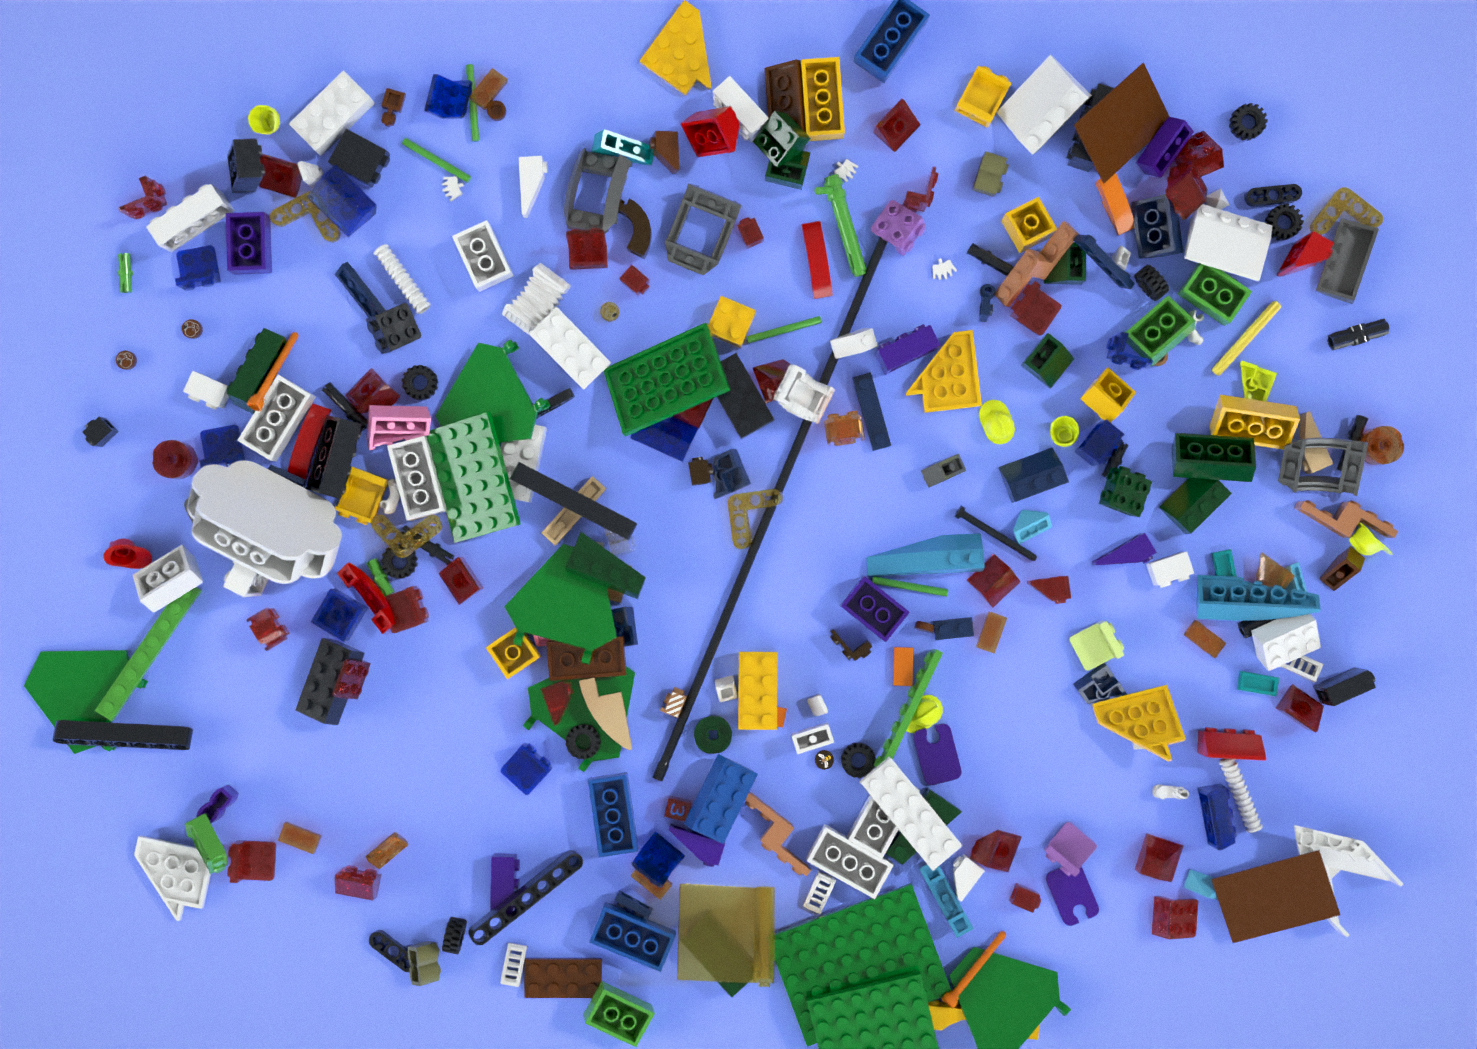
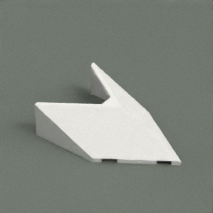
M1294 825L1299 855L1320 850L1333 893L1332 878L1341 870L1390 881L1400 887L1403 885L1399 878L1364 841ZM1338 916L1327 919L1337 932L1347 938L1350 936L1340 925Z

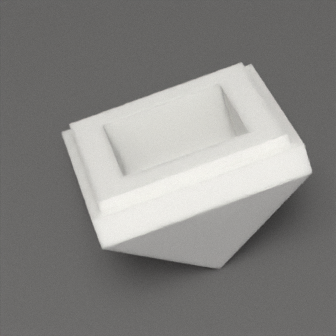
M1221 188L1203 197L1208 206L1220 210L1229 206Z
M1119 246L1111 257L1122 270H1125L1131 252L1125 247Z

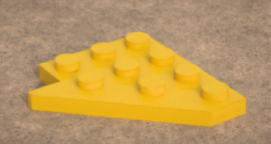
M686 0L681 3L640 59V63L685 96L697 81L709 90L712 88L700 11Z
M973 330L953 332L905 393L906 396L922 394L924 413L982 406Z
M1167 685L1092 704L1099 725L1168 762L1172 761L1168 745L1186 740Z

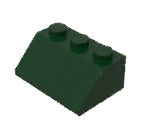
M1187 478L1158 508L1184 534H1192L1232 493L1219 480Z

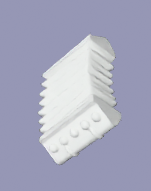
M542 263L533 268L534 277H529L530 281H527L528 286H524L525 292L520 291L521 296H516L517 300L512 299L513 304H506L502 315L509 322L514 323L527 334L555 306H560L558 300H563L561 295H566L571 287L563 278H560Z
M790 364L773 400L778 401V404L782 405V408H785L791 414L819 424L830 400H832L831 397L835 389L815 381L804 369Z

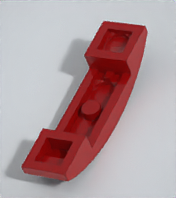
M821 222L801 224L814 299L833 296Z
M314 403L310 407L292 451L288 467L289 473L307 480L312 466L311 460L319 441L326 415L330 416L331 409Z
M350 562L346 563L337 572L338 576L347 588L354 586L375 616L371 620L379 631L384 634L395 624L393 613L385 596L362 570Z

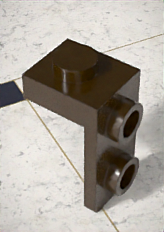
M834 629L830 630L832 633L830 638L836 645L841 644L844 648L842 653L848 660L852 658L856 661L860 657L864 659L872 652L870 649L873 646L868 640L864 641L854 651H851Z

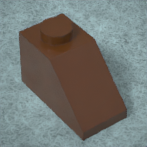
M655 131L649 140L650 149H653V155L672 174H676L679 171L678 131Z
M1350 546L1335 558L1321 575L1320 580L1333 591L1337 590L1362 570L1365 557Z

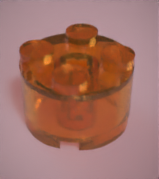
M850 411L846 413L847 415L839 416L838 413L827 415L828 419L824 421L827 445L830 446L831 442H834V446L854 444L858 438H860V441L865 440L862 416L858 415V411Z
M1391 426L1370 428L1363 433L1364 436L1360 439L1361 442L1368 443L1365 462L1377 466L1395 462L1402 456L1405 448L1401 433Z

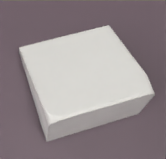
M733 676L714 680L719 702L738 698Z
M820 694L807 699L814 716L828 713V709Z

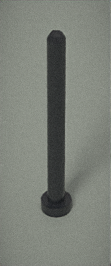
M962 505L958 508L954 515L955 518H963L1031 561L1037 559L1036 554L967 513Z

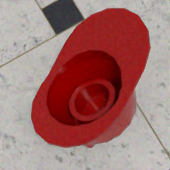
M120 538L110 542L109 548L103 554V559L111 566L141 569L152 562V555L145 548L135 546L133 541Z

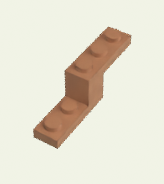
M1063 221L1040 252L1031 249L1025 251L999 286L995 296L1004 306L1010 307L1032 277L1046 279L1079 233L1068 222Z
M1309 500L1298 501L1294 507L1342 538H1350L1359 521L1386 538H1395L1399 532L1393 528V524L1385 520L1382 522L1377 519L1375 513L1369 510L1364 511L1360 508V504L1352 500L1350 502H1342L1334 516L1325 510H1318L1315 508L1316 504Z
M749 792L745 804L752 810L758 809L761 812L760 816L766 821H773L760 837L761 846L769 852L773 850L778 854L776 857L784 864L786 862L793 866L791 869L798 875L804 874L807 876L811 871L810 866L782 845L794 830V825L752 792Z

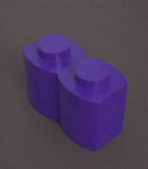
M229 784L217 789L211 795L209 802L198 810L196 817L206 814L211 824L218 821L224 815L226 808L237 800L239 793Z

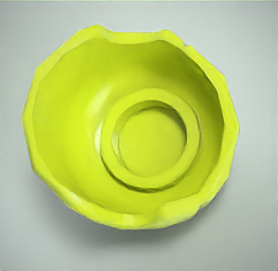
M257 105L250 110L248 122L254 132L271 135L280 126V116L271 106Z
M1069 416L1056 418L1051 423V439L1058 446H1072L1079 437L1078 423Z

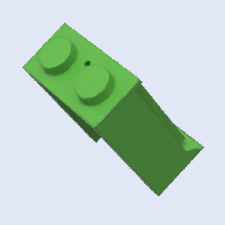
M203 814L185 823L187 837L192 838L207 869H209V873L223 871L228 866L227 854L207 815Z

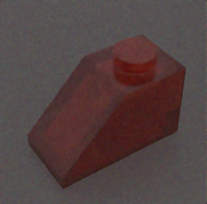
M1068 575L1027 581V585L1047 600L1055 601V604L1067 603L1066 599H1071Z

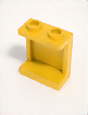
M977 66L954 111L988 128L1012 83L1009 82L1007 77L992 73V70L986 66Z
M351 466L345 493L341 496L338 506H335V510L339 511L338 515L345 518L353 516L357 518L356 522L367 525L368 522L374 523L380 508V502L383 500L388 486V479Z

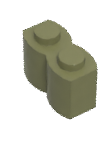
M985 151L972 190L992 197L996 193L1000 194L1003 182H1000L1001 177L1006 175L1009 164L1006 163L1007 158Z
M425 941L408 946L409 975L412 985L420 987L439 981L441 968L437 962L439 948L436 942Z

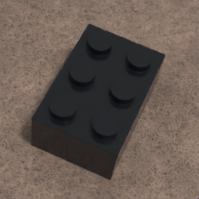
M257 138L232 140L227 154L232 193L256 192L258 186H260V181L263 179L262 176H265L264 164H260L262 147L258 145Z

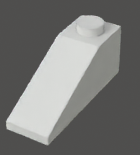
M542 156L519 157L521 209L524 218L529 217L545 180V173H548L547 161H544Z

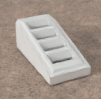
M303 161L297 162L303 181L311 188L315 189L326 185L327 182L321 167Z
M1301 656L1298 658L1301 661L1297 669L1293 668L1297 659L1292 660L1290 666L1286 664L1280 666L1315 683L1324 664L1306 656ZM1304 662H1307L1308 665L1305 671H1301ZM1311 666H1315L1312 675H1309L1308 673Z
M818 871L803 907L821 914L835 885L836 878ZM821 880L828 883V887L820 884L819 881ZM816 887L826 890L825 894L815 890ZM813 893L823 897V899L820 900L813 897ZM810 900L819 903V907L809 904Z
M508 943L500 984L514 987L520 986L527 951L526 945ZM511 950L522 952V954H512ZM510 958L520 960V963L511 962L509 960ZM508 966H509V967H514V968H519V969H518V971L509 970V969H508ZM507 975L517 976V979H515V978H510V977H506V976H507Z

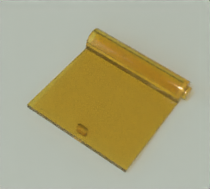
M681 883L679 891L677 980L758 983V987H770V984L774 983L775 887L761 886L752 888Z

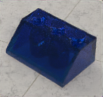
M334 165L323 174L307 195V198L348 238L376 215L377 205L337 165Z
M671 416L631 434L630 439L684 463L699 428Z
M1220 783L1197 787L1208 845L1219 851L1235 844L1237 831L1235 826L1232 825L1231 818L1234 816L1233 810L1228 804V799H1230L1228 788Z

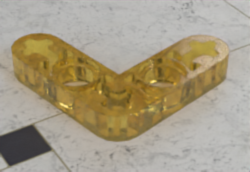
M1342 187L1333 193L1311 222L1310 231H1315L1320 235L1327 233L1343 211L1361 224L1375 228L1383 223V215L1352 190ZM1342 193L1346 194L1344 200H1340V194ZM1355 203H1359L1362 206L1361 213L1354 211L1353 206ZM1328 207H1333L1336 210L1334 217L1327 214ZM1367 210H1368L1369 213L1366 214V215H1368V216H1365V217L1363 218L1362 216H1363V215L1367 212ZM1375 216V223L1372 224L1370 217ZM1324 219L1327 220L1322 225V229L1318 231L1317 224L1321 223Z
M313 190L277 207L270 214V220L278 227H284L310 213L326 241L334 243L341 236L340 230L323 197ZM311 196L317 198L315 204L309 202L311 201ZM302 200H304V201L307 203V204H306V205L308 206L307 209H306V206L304 205V203H302ZM294 204L301 205V211L297 214L292 212ZM285 209H287L288 213L291 215L290 218H289L288 215H285V214H287V212L285 211ZM320 212L327 213V219L323 222L318 221L317 218ZM277 214L285 215L282 217L283 221L275 220L278 218ZM326 225H328L331 230L336 231L333 233L334 237L331 238L330 236H327L329 234V231L325 227Z
M768 489L734 494L729 497L728 511L732 541L737 549H746L751 545L752 539L748 510L780 505L783 501V494L780 490ZM773 492L775 495H778V499L774 503L773 500L765 501L763 493H765V497L772 496ZM753 495L760 497V503L757 506L751 503ZM736 497L738 500H741V504L738 505L739 511L743 510V513L734 514V511H737V506L733 505V502L736 501ZM738 516L744 519L742 527L735 525V519ZM745 529L746 532H742V537L746 538V542L742 546L741 543H738V539H741V534L736 533V530Z
M384 515L374 516L371 522L374 532L399 558L409 556L442 530L441 520L436 515L426 517L403 535ZM382 523L385 526V529L383 530L382 527L377 524ZM396 533L393 539H386L388 534ZM416 533H422V537L420 539H413V536ZM400 543V545L402 547H405V549H399L397 544Z

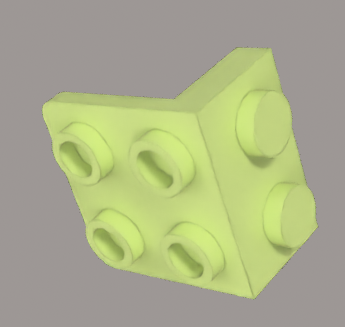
M1101 620L1069 638L1083 668L1087 671L1112 658L1119 659L1125 656L1123 653L1124 646L1119 639L1116 640L1113 634L1115 629L1110 622L1107 623V621Z

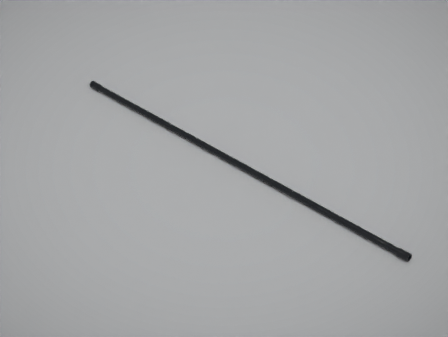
M881 237L878 239L866 268L867 270H865L866 274L862 277L838 337L846 335L851 331L887 245V241ZM833 350L819 380L820 383L828 385L838 362V359H835ZM803 419L666 748L652 778L663 782L670 760L812 421Z

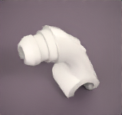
M1192 310L1188 314L1195 320L1196 327V323L1202 321L1204 316L1199 314L1196 318L1197 310ZM1196 329L1187 336L1188 341L1195 345H1201L1203 342V337L1199 336Z
M390 479L387 483L390 491L389 498L380 502V506L386 514L395 512L400 499L395 479Z
M1156 784L1152 789L1153 796L1163 800L1165 798L1181 800L1189 797L1188 790L1180 786Z

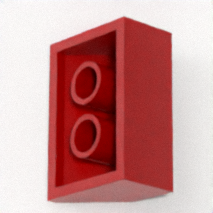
M731 106L695 112L680 123L697 157L732 153L736 150L740 123Z
M1315 231L1294 242L1276 275L1281 277L1303 271L1312 266L1314 267L1323 260H1327L1333 252L1331 248L1334 242Z
M1205 727V730H1198V754L1209 758L1266 761L1262 736L1256 734L1255 730L1243 729V733L1236 732V729L1224 728V732L1217 731V728Z

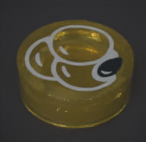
M606 302L602 305L600 314L605 321L613 322L619 317L620 310L615 303Z

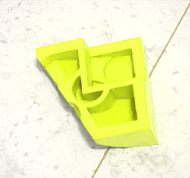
M1241 360L1240 367L1244 398L1267 401L1277 373Z

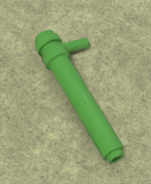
M834 174L824 178V186L816 187L814 191L817 195L827 194L828 201L831 202L851 273L855 277H860L866 274L865 270L867 269L845 198L847 196L846 191L842 188V178H839V174Z

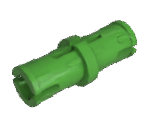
M119 253V270L117 271L120 281L119 291L120 293H132L131 276H133V271L131 270V254L123 253L122 255Z
M375 558L367 562L366 565L372 573L373 581L377 583L383 595L386 597L394 593L395 591L387 578L388 575L383 571L378 559Z

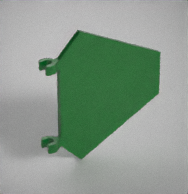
M510 339L505 342L502 348L478 342L435 415L441 427L491 412L499 443L529 440L532 438L538 412L546 410L550 407L547 399L540 398L533 405L507 356L509 353L519 349L516 341L512 342Z
M562 544L504 608L517 629L513 641L514 645L522 646L524 634H532L585 649L581 663L589 665L592 652L595 649L617 638L607 587L566 572V565L574 547Z
M127 650L41 651L24 687L54 728L58 720L112 723V721L95 710L130 659ZM142 678L137 688H145L148 681ZM67 744L74 754L96 747ZM101 746L109 752L116 749V747Z
M626 666L627 675L595 677L599 696L622 691L627 717L635 672ZM549 678L528 687L531 716L523 724V727L530 730L536 720H539L564 740L568 732L576 725L587 724L596 728L600 734V748L594 756L584 759L578 768L583 772L586 771L592 761L620 757L622 746L614 741L597 723L583 697L579 681L589 678L549 681ZM580 734L577 736L576 745L580 749H586L590 746L591 740L588 735Z
M973 947L950 973L949 978L953 989L985 951L984 949ZM994 952L958 996L959 1004L977 1049H1019L1054 1007L1063 1016H1067L1071 1011L1065 1003L1060 1001L1058 972Z

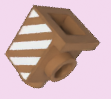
M674 687L672 693H667L663 703L667 704L666 707L662 706L660 711L678 718L687 697L684 694L685 691Z

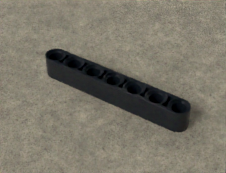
M518 462L510 477L511 480L628 541L638 524L521 462Z
M58 720L55 724L52 741L58 744L189 750L193 729L185 726Z
M569 850L473 924L468 931L472 942L479 946L492 939L578 871L583 865L582 857L576 851ZM572 856H576V862L573 865H569V859ZM560 868L561 874L558 877H553L555 869ZM540 881H546L544 888H537ZM525 893H530L529 900L522 901V896ZM508 906H515V909L512 913H506V909ZM493 918H499L497 925L490 926V921ZM477 931H483V935L480 938H474V934Z

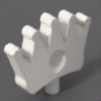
M848 159L845 160L843 165L838 162L839 168L834 170V174H839V178H842L845 182L848 181L846 176L853 179L850 172L856 174L853 167L857 169L858 165L850 162Z
M456 176L443 177L444 180L448 181L442 183L443 186H447L442 191H450L445 196H452L449 199L452 202L463 194L460 187H463L464 184H458Z
M938 259L939 264L932 265V279H935V275H937L938 280H941L942 274L946 280L947 273L949 276H953L951 269L957 272V269L950 260L943 263L942 259Z

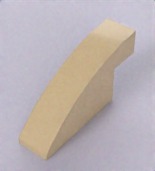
M595 678L580 680L579 683L583 697L594 719L614 741L625 749L632 750L622 691L599 696Z

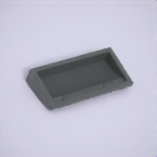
M1340 219L1333 239L1334 244L1331 248L1333 252L1325 262L1316 288L1317 292L1353 304L1379 228Z

